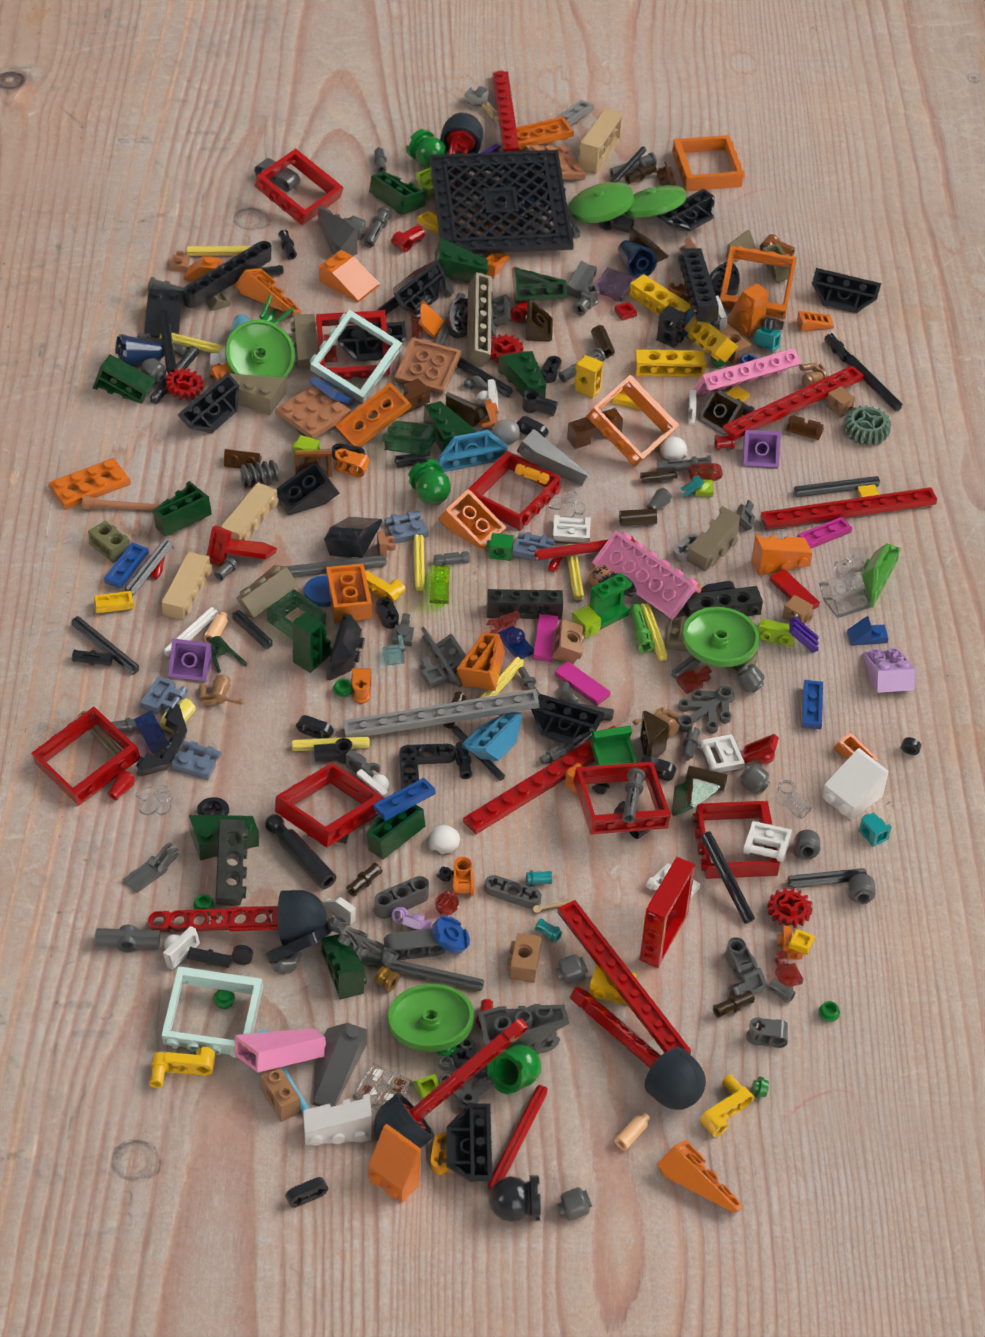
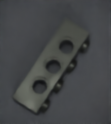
M750 586L692 594L683 606L687 618L696 611L708 607H725L739 611L746 616L761 615L763 600L758 587Z
M488 589L487 618L539 619V615L543 614L558 616V619H562L563 590Z
M219 820L216 904L241 905L242 899H246V886H243V879H246L247 867L243 866V859H247V847H244V839L247 840L248 827H244L245 820ZM234 839L238 842V845L231 846L228 840ZM234 859L237 861V865H229L227 860ZM232 878L237 884L229 885L226 880Z

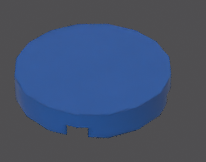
M317 576L306 583L304 595L309 603L317 604L319 607L331 606L327 576Z
M444 915L432 924L433 936L437 943L446 951L454 954L462 953L470 945L468 931L462 929L461 923L458 920Z

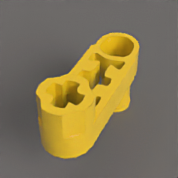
M365 570L369 591L380 598L387 597L394 603L406 591L401 581L396 579L387 583Z
M210 1047L197 1049L196 1055L157 1052L153 1054L152 1074L149 1085L153 1088H162L165 1072L208 1076L213 1072L216 1052Z
M732 1074L727 1075L722 1080V1085L732 1095L705 1111L699 1119L700 1123L713 1137H719L728 1128V1123L725 1120L743 1110L754 1100V1095L745 1086L742 1087Z

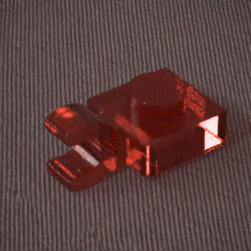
M415 313L411 314L412 338L419 339V334H422V327L418 323L420 317H415Z
M323 334V340L327 341L330 338L329 334ZM332 345L325 355V362H337L336 345Z
M515 611L498 619H491L486 625H494L495 629L491 630L490 633L497 634L501 628L506 627V629L516 626L517 621L521 617L519 612Z
M705 666L698 673H695L694 670L678 676L677 683L686 694H689L695 689L703 688V682L711 680L709 674L712 673V670Z
M784 950L776 952L778 958L774 960L778 968H776L775 974L779 982L788 988L803 984L804 979L795 963H788L786 952Z

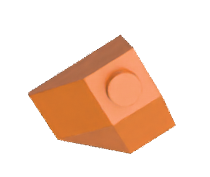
M203 256L187 268L184 280L195 281L222 265L225 261L221 258Z

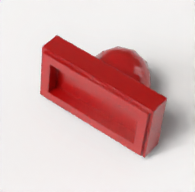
M772 734L745 745L742 753L745 764L756 759L762 764L771 763L775 758L779 737L776 734Z

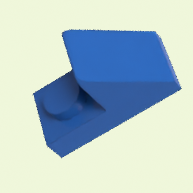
M866 616L847 629L851 646L888 643L889 638L885 625H871L869 616Z

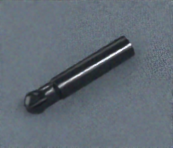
M278 814L268 816L265 822L267 831L279 837L278 843L321 889L324 890L331 887L336 881V874L294 829H288L285 826L282 816Z

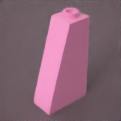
M314 1028L240 1034L235 1037V1056L258 1073L324 1057L326 1040L325 1036Z

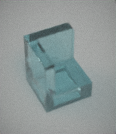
M398 635V645L382 647L386 666L405 664V646L402 635Z

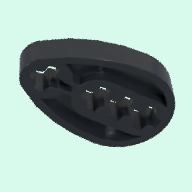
M727 262L716 267L710 274L715 295L719 296V298L721 296L722 290L720 288L724 281ZM733 263L727 295L735 296L739 289L740 274Z
M467 298L455 299L447 312L448 331L454 338H461L467 335L468 311L464 319H461L465 308L468 307Z

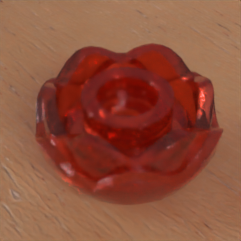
M450 890L443 891L436 897L435 908L439 914L451 915L458 909L459 898L455 892Z

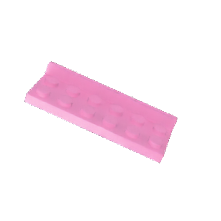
M795 348L704 374L693 390H696V396H706L716 389L723 391L726 387L731 386L733 388L743 382L751 383L760 377L765 379L774 373L782 374L786 369L798 366L801 362Z
M615 530L592 563L595 566L605 565L614 573H622L628 577L635 585L636 595L674 620L694 591L700 593L701 590L697 587L698 582L691 577L688 579L683 577L685 574L678 568L674 570L670 568L671 564L665 559L661 561L657 559L658 555L652 550L645 551L643 544L637 540L635 543L632 542V537L624 531L621 534Z

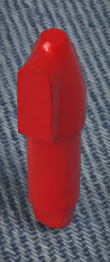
M165 556L151 573V578L158 579L161 576Z
M563 557L553 558L549 563L548 571L555 573Z

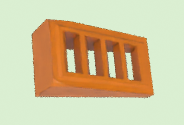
M492 253L486 258L488 259L486 275L494 278L509 260L510 256L504 253Z
M798 311L797 322L801 331L834 328L833 321L828 314Z
M850 732L839 740L833 748L846 759H849L854 753L852 749L856 751L859 748L875 761L878 759Z

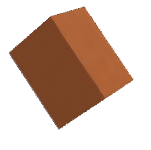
M331 449L295 450V475L317 460L327 475L331 477Z

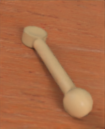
M569 898L564 902L544 906L535 905L532 910L534 913H540L541 910L560 907L573 901V899Z

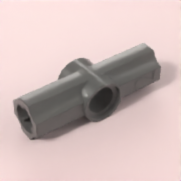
M129 924L121 926L120 929L97 928L95 932V947H117L120 951L126 953L133 952L136 948L159 949L160 931L138 930L135 926Z

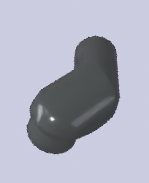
M480 376L467 377L463 382L464 387L467 389L479 387L482 391L488 390V384Z
M298 951L291 954L289 958L275 961L273 964L274 970L282 973L294 971L302 957L301 952Z

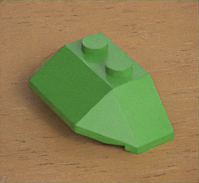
M886 543L873 553L871 559L866 560L865 570L860 571L858 581H860L859 590L869 607L873 608L898 562L901 548Z

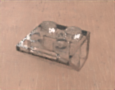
M850 572L819 583L823 600L836 618L870 608L861 572Z

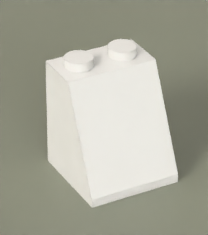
M859 748L826 782L822 798L828 804L835 807L842 815L853 820L883 797L889 771Z

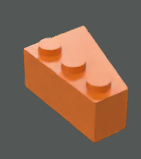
M757 283L742 291L727 318V324L748 339L754 337L755 332L762 328L761 322L762 318H765L769 291Z
M755 534L751 561L759 576L779 572L783 569L787 571L810 566L812 551L805 538L785 536L784 539H780L772 535L769 538H765Z
M483 632L457 668L462 686L496 691L505 654L500 634Z

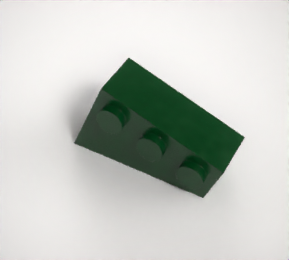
M518 267L512 268L514 302L528 301L530 298L533 301L565 299L567 297L566 280Z
M533 351L499 355L498 372L504 374L507 377V381L513 383L516 386V390L523 397L525 391L535 390L539 393V396L545 398L546 382Z
M441 401L424 405V422L441 452L444 451L454 436L477 432Z

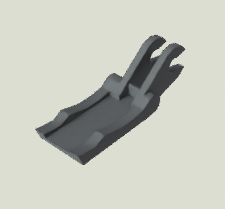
M172 843L165 844L156 857L151 856L144 865L132 871L122 880L138 893L167 872V867L178 857L179 854L176 852L179 849L170 848L173 845Z

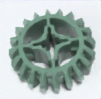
M859 405L858 408L853 407L847 413L844 419V430L846 435H849V439H854L855 443L861 442V445L866 443L868 446L871 443L876 445L877 442L882 443L889 436L891 420L885 411H880V408L875 409L874 406L868 407L866 405L862 407Z

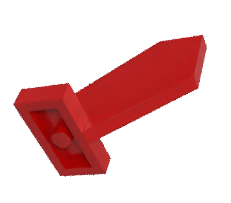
M215 525L211 530L206 556L210 557L211 563L221 567L224 564L227 553L267 559L276 553L277 548L264 542L230 539L231 531Z

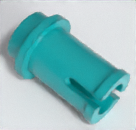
M698 475L696 477L693 476L692 480L680 489L688 497L698 488H702L704 482Z
M530 870V872H526V883L534 886V884H552V872H534Z
M542 918L536 923L535 930L549 937L548 939L551 942H557L561 938L562 931L560 927H554Z

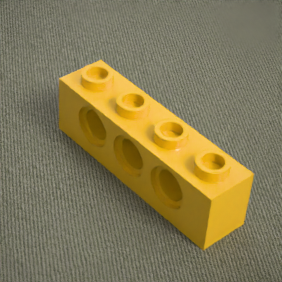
M644 274L630 283L629 296L657 315L667 306H671L686 314L691 309L690 303Z
M695 315L684 328L689 333L687 337L717 361L721 359L726 363L738 347L709 322H697Z
M636 349V376L702 377L705 374V351Z

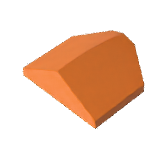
M422 300L420 302V319L418 323L432 338H435L445 321Z

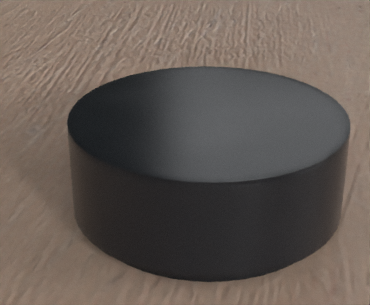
M911 737L904 738L901 744V749L909 755L919 754L922 747L917 739Z
M237 945L233 948L231 957L237 964L247 965L251 963L254 953L246 945Z

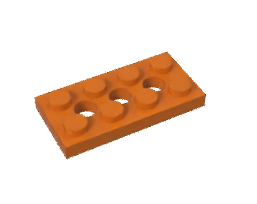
M564 116L516 127L519 151L523 150L526 145H541L574 137V131Z
M390 382L335 426L351 445L362 447L410 409L412 405ZM386 403H391L389 407H383ZM372 414H377L375 418L370 419ZM358 425H364L361 429L356 430Z
M114 458L48 482L50 490L64 509L81 504L83 495H91V497L97 498L131 485L130 478Z

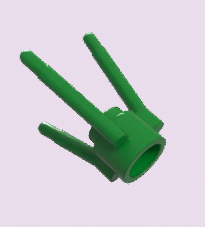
M269 295L268 300L264 306V309L262 313L259 315L260 320H267L275 324H278L281 320L288 316L294 310V308H290L288 311H286L283 315H281L278 319L274 321L273 315L277 311L276 308H274L270 314H266V311L272 299V295Z

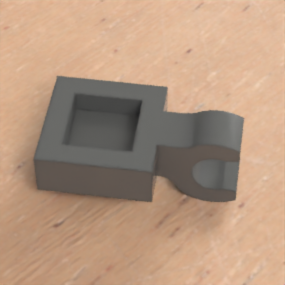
M747 500L745 506L740 504L737 509V514L740 515L739 525L746 531L752 529L755 518L752 514L754 504L750 500Z
M403 613L401 626L395 625L394 645L412 646L414 627H409L410 614Z
M427 656L420 658L422 662L420 665L421 676L429 688L447 682V676L439 664L433 666Z
M353 750L346 754V767L356 773L362 769L370 777L374 776L372 771L380 772V765L377 763H366V758Z
M757 967L740 975L742 982L728 986L730 995L735 994L737 996L748 990L755 994L768 986L761 968Z

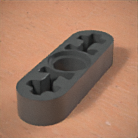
M491 875L485 880L484 889L490 896L529 909L541 904L542 895L538 889L497 875ZM510 889H515L519 893L516 895H511L507 891Z

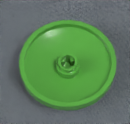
M601 183L579 192L571 200L569 208L572 217L577 221L584 223L604 222L625 213L632 206L634 195L631 187L624 183Z
M674 185L656 186L641 190L633 194L634 202L623 214L628 217L642 218L669 212L685 202V190L680 186Z
M257 319L246 321L233 330L226 343L225 359L232 374L286 378L294 364L295 350L289 335L280 326L267 320Z
M708 607L698 610L686 620L683 628V643L688 652L696 659L709 665L718 667L737 666L750 660L758 649L759 632L756 625L746 615L734 609Z
M423 984L405 990L393 1000L388 1011V1024L394 1038L408 1048L424 1052L443 1051L460 1044L467 1038L473 1028L474 1010L469 999L457 989L441 984Z

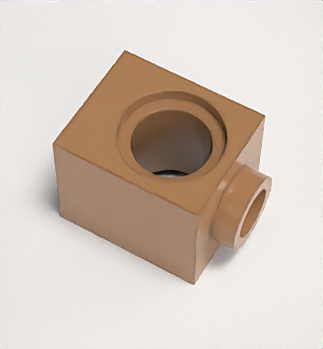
M840 386L828 393L826 406L839 417H842L849 410L853 409L855 397Z
M794 595L784 605L782 618L789 622L790 618L795 616L802 623L808 624L813 618V605Z

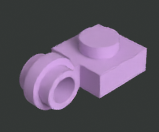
M396 907L392 912V919L396 923L419 930L430 929L432 922L425 920L424 915L413 913L412 916H409L408 911L404 907Z

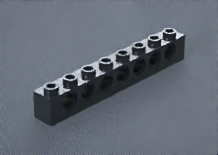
M682 248L681 254L678 255V264H680V271L682 272L690 306L693 308V315L696 316L697 322H718L719 305L702 249Z

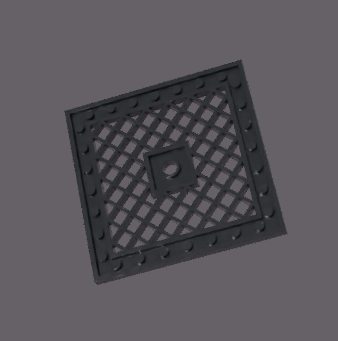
M558 150L429 155L439 239L442 238L475 254L573 250L574 243ZM488 170L491 172V174L488 175L485 172ZM465 177L468 180L465 182L462 178ZM506 181L509 185L506 186L503 183ZM490 182L493 185L490 187L487 183ZM457 183L460 185V187L457 188L454 185ZM531 186L534 188V190L531 191L528 188ZM467 189L470 192L467 194L464 190ZM538 192H541V193L544 194V195H543V196H539L537 193H538ZM459 195L462 199L459 200L456 197ZM533 198L536 200V202L533 203L530 200ZM468 201L472 204L468 206L465 202ZM543 204L546 207L541 208L539 205ZM461 207L464 210L460 212L457 209ZM478 207L480 210L476 211L474 208ZM535 210L538 212V214L535 215L534 213H532V211ZM470 213L473 216L470 218L467 216V214ZM545 216L548 219L543 220L541 217ZM511 217V218H513V219H515V220H514L513 222H511V221L508 220V219ZM529 217L531 220L527 221L524 218ZM495 218V219H497V220H499V221H498V222H494V221H492V219ZM462 219L465 221V223L462 224L459 221ZM480 219L482 222L478 223L476 220ZM537 222L538 224H540V226L537 227L534 225V223ZM521 223L524 226L521 228L518 226V224ZM488 224L491 228L488 229L484 226ZM505 224L507 227L503 228L501 225ZM470 225H472V226L475 227V228H474L473 230H471V229L468 228V227H469ZM546 228V229H548V230H550V231H549V232H545V231H543V229ZM513 229L516 231V233L513 234L510 231ZM531 229L533 232L529 233L526 230ZM497 230L500 233L497 235L494 233V231ZM464 231L467 235L463 236L461 233ZM481 231L484 234L481 236L477 232Z

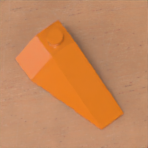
M261 268L245 270L235 284V287L239 289V293L245 297L266 304L269 295H272L269 306L284 312L293 307L294 310L290 313L291 315L302 312L289 297L283 295V289L277 288L275 286L276 281Z
M687 1140L674 1145L658 1162L657 1166L660 1168L661 1174L667 1179H671L733 1213L738 1212L744 1207L726 1185H720L718 1174L704 1165L706 1162L705 1158Z

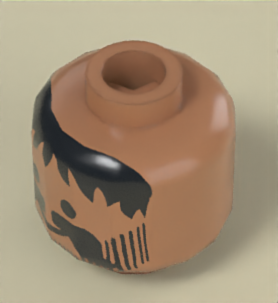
M605 565L595 566L589 573L590 584L595 586L609 579L614 572Z

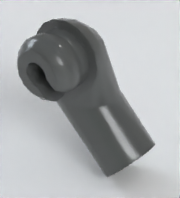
M562 682L560 684L559 698L563 701L578 703V696L569 691L570 684Z

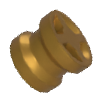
M384 965L375 975L374 983L383 985L384 989L390 992L398 984L400 974L396 971L392 972L390 967Z

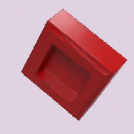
M630 302L614 306L615 313L622 321L637 316V311Z

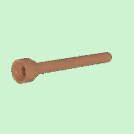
M83 495L82 510L105 507L153 511L160 505L96 500L91 495Z

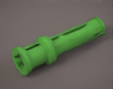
M633 604L629 610L636 630L634 636L638 641V650L641 653H649L655 647L654 642L651 640V631L646 627L641 606Z

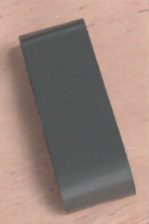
M266 158L255 166L256 175L263 172L276 161ZM287 167L269 179L275 186L286 192L296 187L301 181L299 175Z
M417 876L376 894L374 900L375 915L378 918L386 919L392 917V912L396 907H404L408 910L427 901L429 897L428 879L423 876Z
M432 928L390 933L383 939L384 946L392 949L399 955L397 960L433 957L446 952L435 940Z

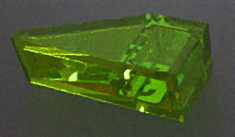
M432 565L430 603H434L435 606L449 604L450 566Z

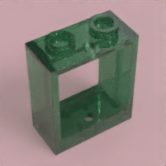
M394 420L388 426L386 433H383L382 443L385 444L384 450L427 455L435 443L436 425Z
M295 589L267 608V621L291 639L293 622L285 616L297 607L322 622L324 627L326 625V611Z

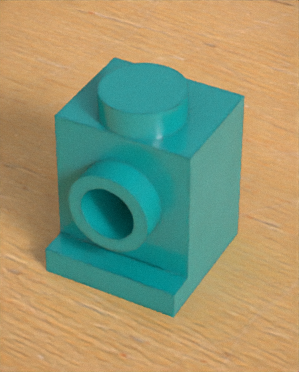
M762 327L754 334V344L760 345L764 349L770 348L769 351L773 352L780 348L782 331Z
M873 812L861 818L859 832L874 847L889 839L892 826L890 824L885 825L883 819Z

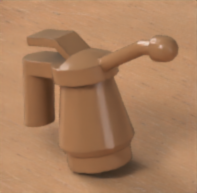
M809 363L799 366L801 371H814L808 372L802 377L804 387L828 377L826 369L821 363L819 365Z
M226 675L216 676L213 680V692L211 694H207L206 684L202 683L199 685V699L204 706H213L216 703L222 704L225 701L239 705L244 704L243 699L233 700L226 697L231 686L230 678Z
M663 707L656 709L653 715L669 724L668 735L670 737L674 736L679 730L680 725L677 722L681 715L670 709L664 710ZM642 719L633 720V725H638L642 722Z

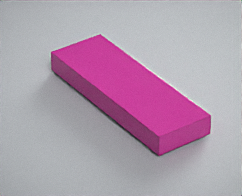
M843 517L800 533L797 537L805 538L810 549L851 533L852 527Z
M539 615L533 660L552 662L554 630L557 627L558 616Z
M568 661L555 671L557 678L563 682H568L571 688L596 706L610 696L608 689Z

